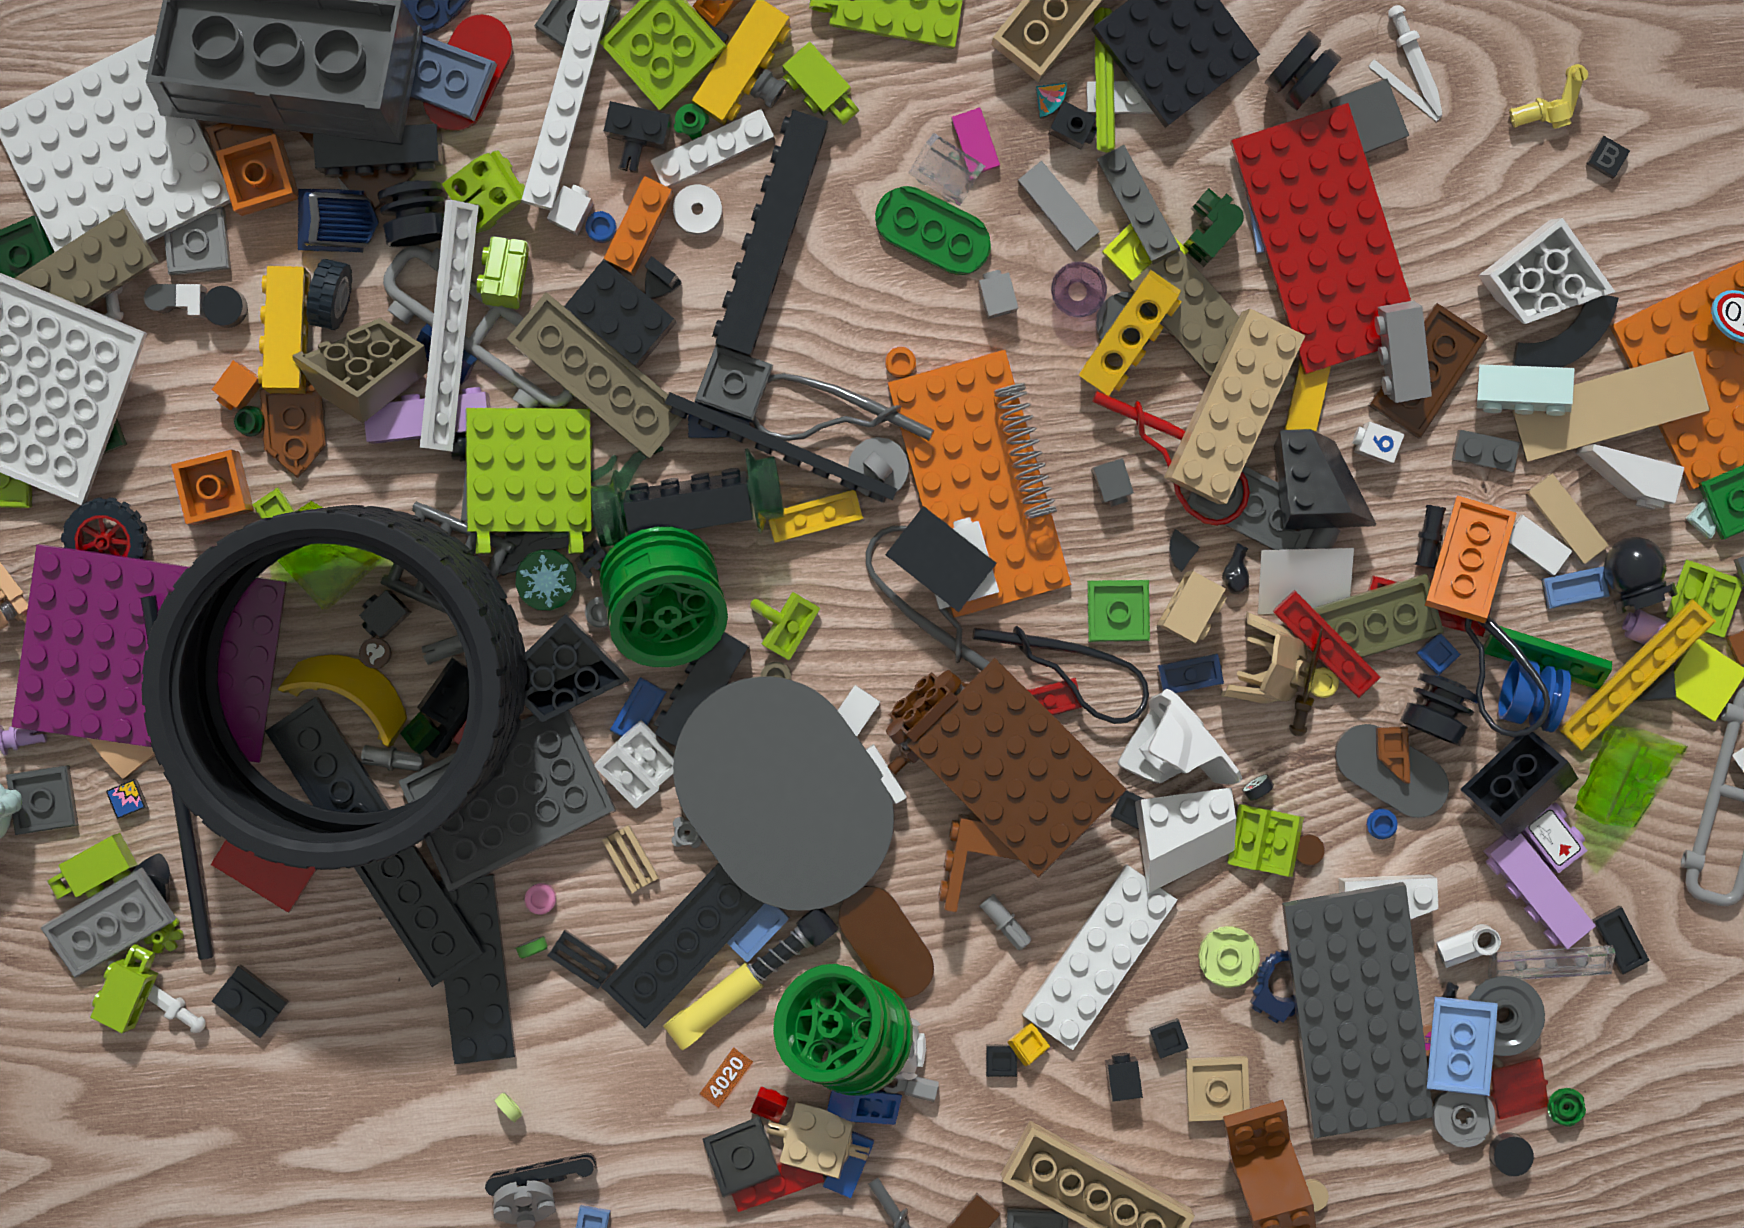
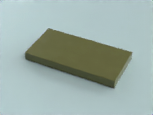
M1427 574L1313 608L1362 658L1444 633L1438 610L1424 606L1430 588Z

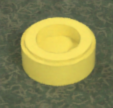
M1316 668L1310 693L1320 698L1332 696L1338 689V677L1329 668Z

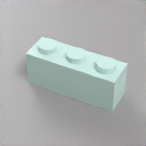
M1479 365L1477 408L1483 409L1486 413H1500L1502 409L1515 410V413L1522 415L1532 414L1533 411H1546V414L1551 416L1565 415V412H1571L1573 405L1574 368Z

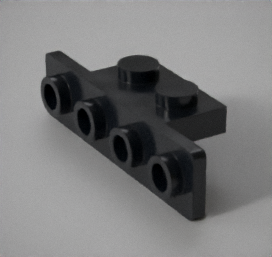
M453 657L417 706L421 712L441 723L438 727L441 733L426 748L430 756L435 759L440 753H444L449 748L452 742L451 737L467 720L469 707L468 668Z

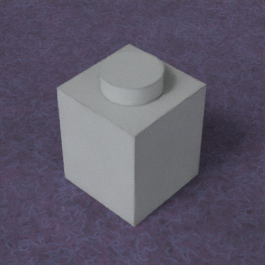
M995 270L983 274L984 279L979 280L978 286L987 319L1017 312L1018 304L1009 272L1002 274L1001 270Z

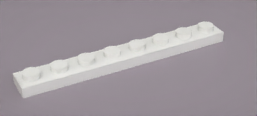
M611 0L577 1L522 196V203L550 211L553 210Z
M446 200L420 439V448L441 451H453L479 206L455 200Z

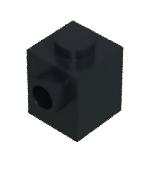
M1064 101L1048 134L1081 150L1085 142L1091 144L1097 132V127L1093 126L1096 116Z
M385 590L379 597L376 594L371 596L362 605L364 611L359 616L364 620L361 625L371 636L375 637L378 635L380 638H384L412 612L391 590Z

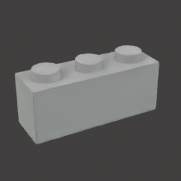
M1414 300L1378 307L1379 316L1375 317V328L1377 334L1381 335L1382 347L1378 348V357L1385 370V376L1381 378L1384 394L1395 403L1431 397L1423 307Z

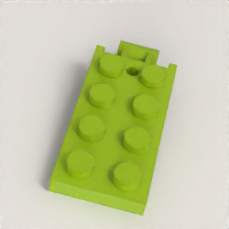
M810 0L809 9L817 12L832 13V18L829 21V25L832 27L954 49L963 0Z

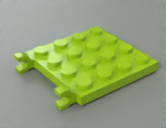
M466 408L467 532H476V554L491 553L489 532H568V554L584 553L582 532H591L590 410Z

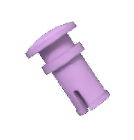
M0 725V751L4 756L8 754V748L19 750L20 746L47 742V735H33L42 731L12 726L9 727V730L4 731L3 726Z

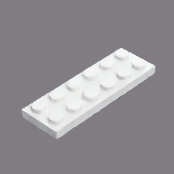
M1126 864L1022 1015L1073 1050L1172 909L1177 899L1162 888L1148 893L1146 877Z

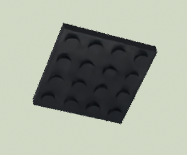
M1128 0L1091 29L1165 128L1260 55L1220 0Z

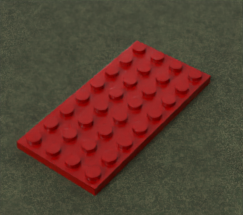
M1349 103L1231 140L1230 144L1288 326L1305 335L1297 353L1304 375L1377 352L1378 348L1382 347L1381 335L1377 334L1375 328V317L1379 316L1378 307L1411 301V297Z

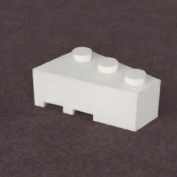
M1432 875L1338 878L1339 893L1403 882L1407 888L1410 919L1438 909L1437 878Z

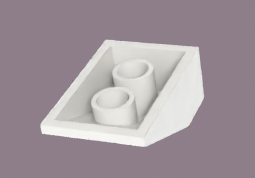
M1596 444L1577 449L1576 454L1624 496L1628 499L1636 500V506L1654 510L1655 507L1664 508V505L1676 502L1684 467Z

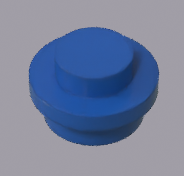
M1376 809L1369 814L1366 826L1368 832L1373 837L1388 839L1396 832L1398 822L1396 816L1391 811Z

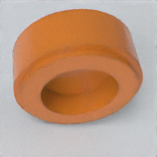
M906 347L893 348L886 356V369L896 378H905L914 371L916 358L913 352Z

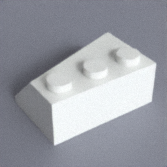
M1563 218L1551 219L1478 275L1495 300L1523 324L1615 292Z
M1232 788L1142 799L1135 802L1148 893L1235 850L1236 814Z

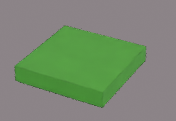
M1149 580L1087 581L1088 642L1150 641Z

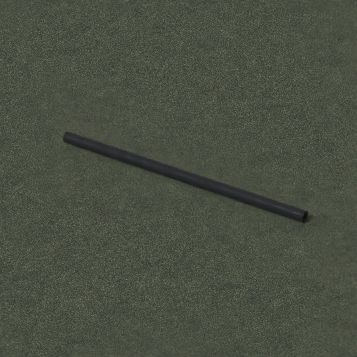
M156 595L141 597L147 642L153 623L158 617L157 613L159 610ZM171 787L198 959H210L214 957L191 811L181 801L178 793H175Z

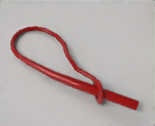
M1096 391L1092 402L1135 420L1142 440L1162 453L1169 468L1171 459L1166 448L1145 434L1144 425L1179 440H1182L1186 431L1164 419L1143 411L1139 401H1136L1133 407ZM1241 472L1239 478L1242 481L1244 491L1242 503L1235 513L1227 518L1215 520L1205 518L1192 509L1182 495L1180 486L1173 483L1175 495L1186 512L1202 523L1214 526L1229 524L1238 518L1246 508L1250 494L1248 480L1243 472Z

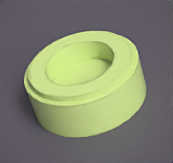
M501 1093L494 1100L503 1113L514 1123L523 1115L522 1110L506 1093Z

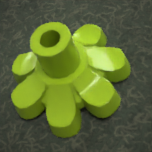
M178 918L143 939L145 944H154L153 952L162 953L164 947L168 951L177 949L178 945L174 940H181L183 938V931L175 930V927L179 924Z

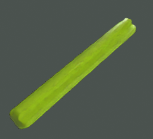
M1104 7L1098 8L1094 13L1095 25L1110 15L1112 10ZM1095 36L1097 149L1099 152L1109 153L1115 149L1114 60Z

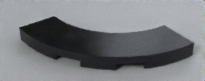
M1605 295L1583 303L1578 316L1569 328L1554 338L1537 343H1516L1512 366L1562 368L1576 361L1591 350L1606 332L1616 311L1619 297Z

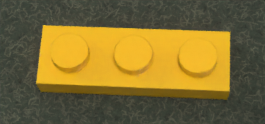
M854 490L766 513L774 543L863 519L857 494Z

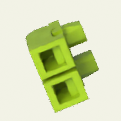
M499 150L493 151L491 154L486 153L479 156L442 183L451 200L479 205L477 218L480 222H477L476 233L490 230L497 224L496 221L509 213L522 202L525 185L519 183L512 172L513 166L507 158H503ZM455 186H458L463 196L456 192Z

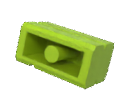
M493 236L491 237L489 247L483 248L482 265H486L484 275H478L476 290L477 293H481L482 302L485 305L503 306L512 309L520 308L529 258L528 242Z

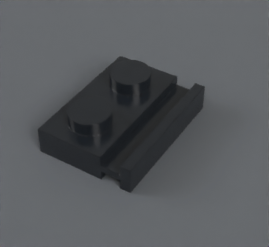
M242 965L235 969V972L212 1000L214 1004L259 1038L266 1033L283 1008L289 1003L286 998Z

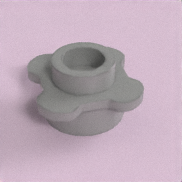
M683 817L675 818L673 821V826L675 827L674 836L672 837L673 845L676 847L681 845H690L692 848L699 847L702 839L690 821L685 820ZM688 829L690 834L685 835L684 831Z

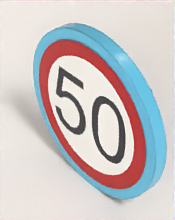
M1737 290L1722 292L1712 303V318L1719 330L1727 337L1744 343V292Z

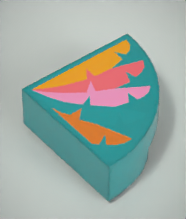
M1067 82L1036 86L1039 118L1051 115L1061 106L1066 95Z

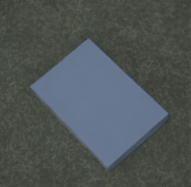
M422 35L410 97L475 121L497 64L492 60Z

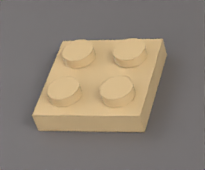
M1247 1056L1185 1058L1187 1116L1189 1122L1223 1120V1116L1250 1109Z

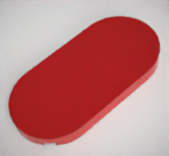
M479 14L464 19L456 27L448 42V45L494 61L497 67L475 121L423 102L427 116L441 129L454 132L475 125L485 111L512 58L513 43L511 35L506 26L493 16Z

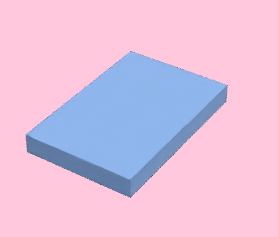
M1435 997L1427 1089L1489 1096L1497 1003Z

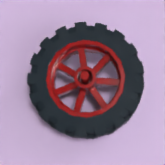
M100 497L85 502L70 515L63 526L64 532L61 534V542H64V548L88 551V548L95 546L99 550L98 553H104L108 549L112 555L117 556L121 555L113 544L127 545V548L122 556L143 559L147 552L146 547L149 544V537L146 535L148 529L146 523H142L140 520L142 517L137 510L134 512L130 508V504L124 501L120 503L116 498L102 499ZM105 518L117 524L112 529H107ZM98 519L100 532L87 524L92 520ZM121 527L127 538H117L115 532ZM85 531L95 537V540L84 543L83 532Z

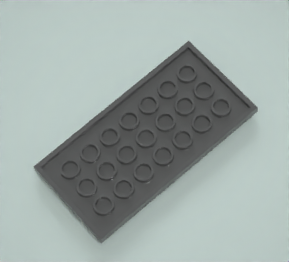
M1403 882L1282 903L1310 1128L1314 1139L1432 1118V1100L1430 1089H1427L1428 1066L1406 885Z

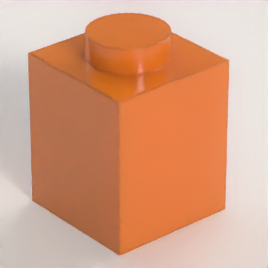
M233 360L211 390L219 395L216 400L229 410H232L233 407L241 409L247 406L262 384H259L258 376L243 364Z

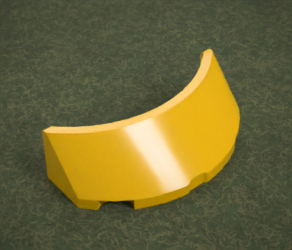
M321 655L307 658L298 662L279 686V691L283 693L289 692L296 697L300 696L304 690H319L320 688L347 697L361 707L370 717L379 732L377 739L381 740L382 744L386 747L394 745L407 720L406 710L396 692V688L388 678L376 668H369L361 660L353 657Z

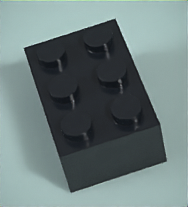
M604 259L564 306L637 369L677 323L670 314Z
M1532 732L1529 735L1514 738L1460 790L1478 813L1507 839L1512 841L1579 778L1570 763Z

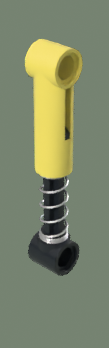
M823 908L810 910L796 922L797 927L793 932L790 931L791 935L783 941L779 940L780 944L773 949L768 948L769 952L761 958L757 957L758 961L754 964H742L688 1008H684L666 1022L663 1027L679 1048L684 1050L714 1024L763 988V981H767V976L772 972H778V968L784 963L788 964L789 959L795 954L800 955V950L809 948L812 945L817 947L831 937L839 928Z

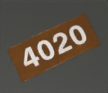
M733 1047L699 1094L719 1108L753 1061Z

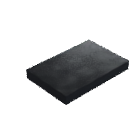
M924 506L885 554L957 612L962 609L997 564Z

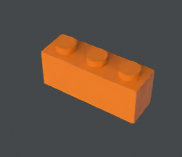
M646 176L643 177L603 258L607 263L633 277L635 276L674 197L672 189Z

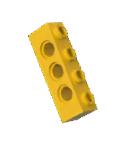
M1150 270L1087 360L1079 376L1108 396L1113 389L1119 392L1129 378L1125 374L1129 366L1132 364L1136 367L1145 355L1146 351L1142 349L1148 339L1154 342L1164 328L1159 323L1166 314L1171 317L1182 301L1177 298L1181 290ZM1147 302L1156 305L1158 313L1152 317L1146 316L1142 312L1141 306ZM1127 328L1137 329L1140 333V339L1134 342L1127 340L1124 336V330ZM1110 353L1119 354L1123 359V364L1120 366L1110 365L1107 361V355Z

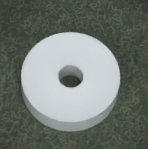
M694 184L685 187L677 194L673 204V214L676 222L684 231L694 235L709 233L719 224L722 217V204L714 190L705 185ZM697 204L703 206V212L699 215H695L692 212V208Z

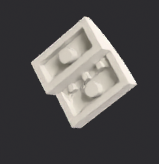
M640 720L595 763L594 767L637 809L659 790L660 784L673 774L674 753Z

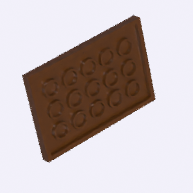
M994 658L956 696L958 700L915 742L911 740L907 746L1037 878H1040L1127 789Z

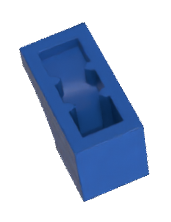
M879 1090L863 1096H848L831 1091L827 1111L850 1122L896 1125L902 1095Z

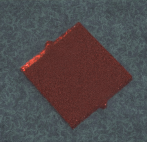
M1538 1057L1492 1070L1493 1092L1491 1096L1495 1099L1498 1119L1501 1120L1547 1107L1546 1085L1548 1081L1544 1077L1541 1058Z

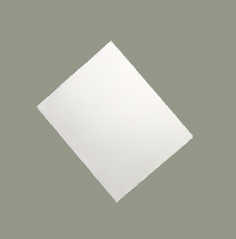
M1354 548L1262 550L1258 614H1274L1273 610L1294 590L1312 608L1350 597Z

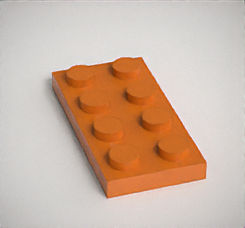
M1457 495L1424 606L1481 623L1486 622L1513 529L1516 512Z

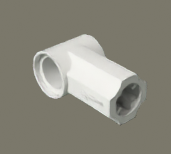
M1479 924L1471 930L1438 941L1436 945L1444 966L1448 968L1481 955L1494 954L1500 948L1501 938L1498 932L1490 926ZM1483 932H1489L1492 937L1490 944L1486 947H1480L1477 942L1479 935Z

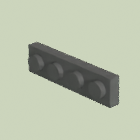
M1125 145L1097 159L1098 164L1152 264L1154 265L1179 252L1180 247Z

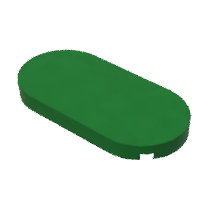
M903 186L887 192L877 205L875 213L876 227L886 242L945 272L954 275L973 273L983 266L991 250L990 236L980 219L916 187Z

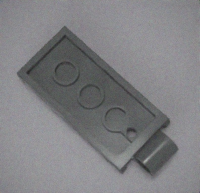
M1244 466L1242 472L1248 480L1250 491L1247 506L1238 518L1229 524L1223 525L1272 550L1333 548L1341 532L1338 528L1300 529L1298 532L1294 529L1284 530L1278 482ZM1240 478L1238 479L1227 504H1216L1193 492L1190 493L1187 502L1192 509L1211 519L1227 518L1235 513L1242 503L1244 493L1242 481Z

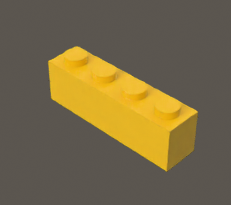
M756 0L693 97L692 103L698 105L703 112L722 125H725L728 119L733 121L742 108L739 102L744 94L750 95L751 89L757 81L755 77L761 68L767 69L773 61L775 54L772 51L778 42L783 44L792 30L789 27L790 17L766 1Z
M267 266V275L262 277V292L266 294V301L260 310L261 323L265 325L264 336H260L259 351L260 354H263V366L258 368V382L262 384V388L268 393H306V376L292 358V355L301 351L307 354L308 317L306 312L310 289V273L305 267Z

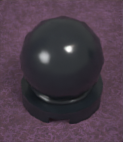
M1641 537L1625 538L1614 544L1606 554L1603 565L1605 578L1610 587L1621 594L1620 598L1614 601L1618 614L1626 612L1625 606H1634L1635 610L1665 601V593H1668L1671 597L1678 594L1674 582L1666 583L1664 581L1667 571L1665 556L1659 546L1649 539Z

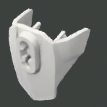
M1165 689L1162 693L1148 701L1149 714L1141 722L1118 760L1120 768L1158 784L1181 772L1188 773L1198 766L1214 783L1228 785L1239 783L1242 780L1240 771L1211 734L1204 728L1200 718L1176 693L1169 689Z

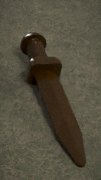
M1323 628L1320 630L1313 650L1303 696L1297 695L1295 700L1296 713L1293 725H1289L1290 732L1294 736H1303L1307 732L1305 724L1308 713L1311 711L1314 699L1309 697L1320 652Z

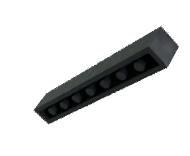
M792 110L790 117H784L780 129V134L784 135L781 147L777 145L774 147L770 163L775 165L771 176L766 174L760 192L765 193L762 204L756 203L751 221L755 222L752 234L747 232L744 237L741 250L746 252L742 263L736 262L731 278L736 280L733 291L727 290L722 304V308L726 309L723 321L717 320L712 337L717 338L715 342L717 346L750 357L753 355L828 129V121L796 110Z

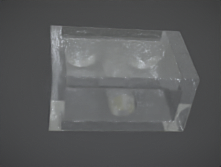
M933 133L922 147L908 173L915 177L922 185L929 186L940 193L945 200L960 206L972 190L985 165Z

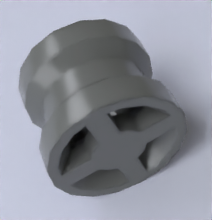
M765 69L752 87L750 95L754 98L760 97L765 101L766 106L772 108L784 92L787 82L783 79L777 80L773 77L770 70Z

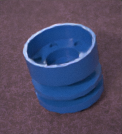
M1515 658L1511 662L1502 683L1498 702V716L1501 720L1523 724L1529 715V725L1531 726L1536 723L1542 714L1544 706L1543 695L1531 676ZM1529 661L1545 684L1550 698L1549 713L1541 728L1542 731L1553 733L1558 728L1568 705L1571 675L1569 671L1563 669L1556 671L1552 666H1546L1540 674L1538 663Z

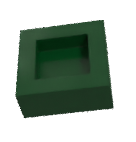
M421 711L400 732L411 749L418 754H421L441 733L431 719Z

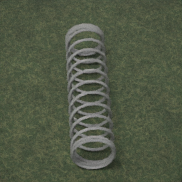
M1020 383L997 389L993 393L995 397L1013 396L997 405L1000 409L1016 408L1003 414L1000 417L1001 420H1019L1006 426L1003 431L1007 433L1025 431L1006 441L1007 444L1028 443L1009 453L1010 456L1031 455L1015 462L1012 465L1013 468L1034 467L1018 474L1015 479H1037L1021 486L1018 491L1031 492L1043 490L1021 501L1023 504L1046 502L1025 511V518L1030 519L1057 512V506L1039 509L1055 501L1053 498L1027 501L1050 491L1052 488L1049 486L1024 489L1047 479L1049 476L1021 477L1044 467L1046 464L1018 465L1043 453L1042 451L1015 453L1040 441L1039 439L1012 441L1035 431L1036 427L1007 430L1034 417L1033 415L1004 418L1031 405L1030 403L1001 406L1028 393L1023 391L1026 389V384Z

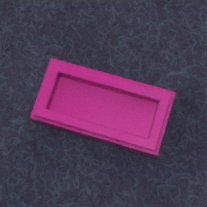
M979 107L951 117L970 175L974 176L1000 167L981 108Z

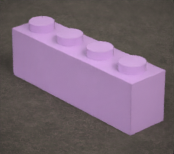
M480 387L462 389V394L458 395L454 435L456 433H466V408H491L489 394L481 392ZM420 394L401 396L402 401L389 402L364 422L366 441L371 444L421 439L425 398L420 399Z
M1521 833L1512 841L1502 835L1483 851L1489 858L1485 861L1486 864L1496 875L1501 873L1508 881L1505 884L1507 890L1514 898L1518 899L1521 897L1527 905L1524 908L1525 912L1535 923L1540 921L1546 928L1543 934L1552 945L1556 947L1559 944L1569 949L1596 927Z

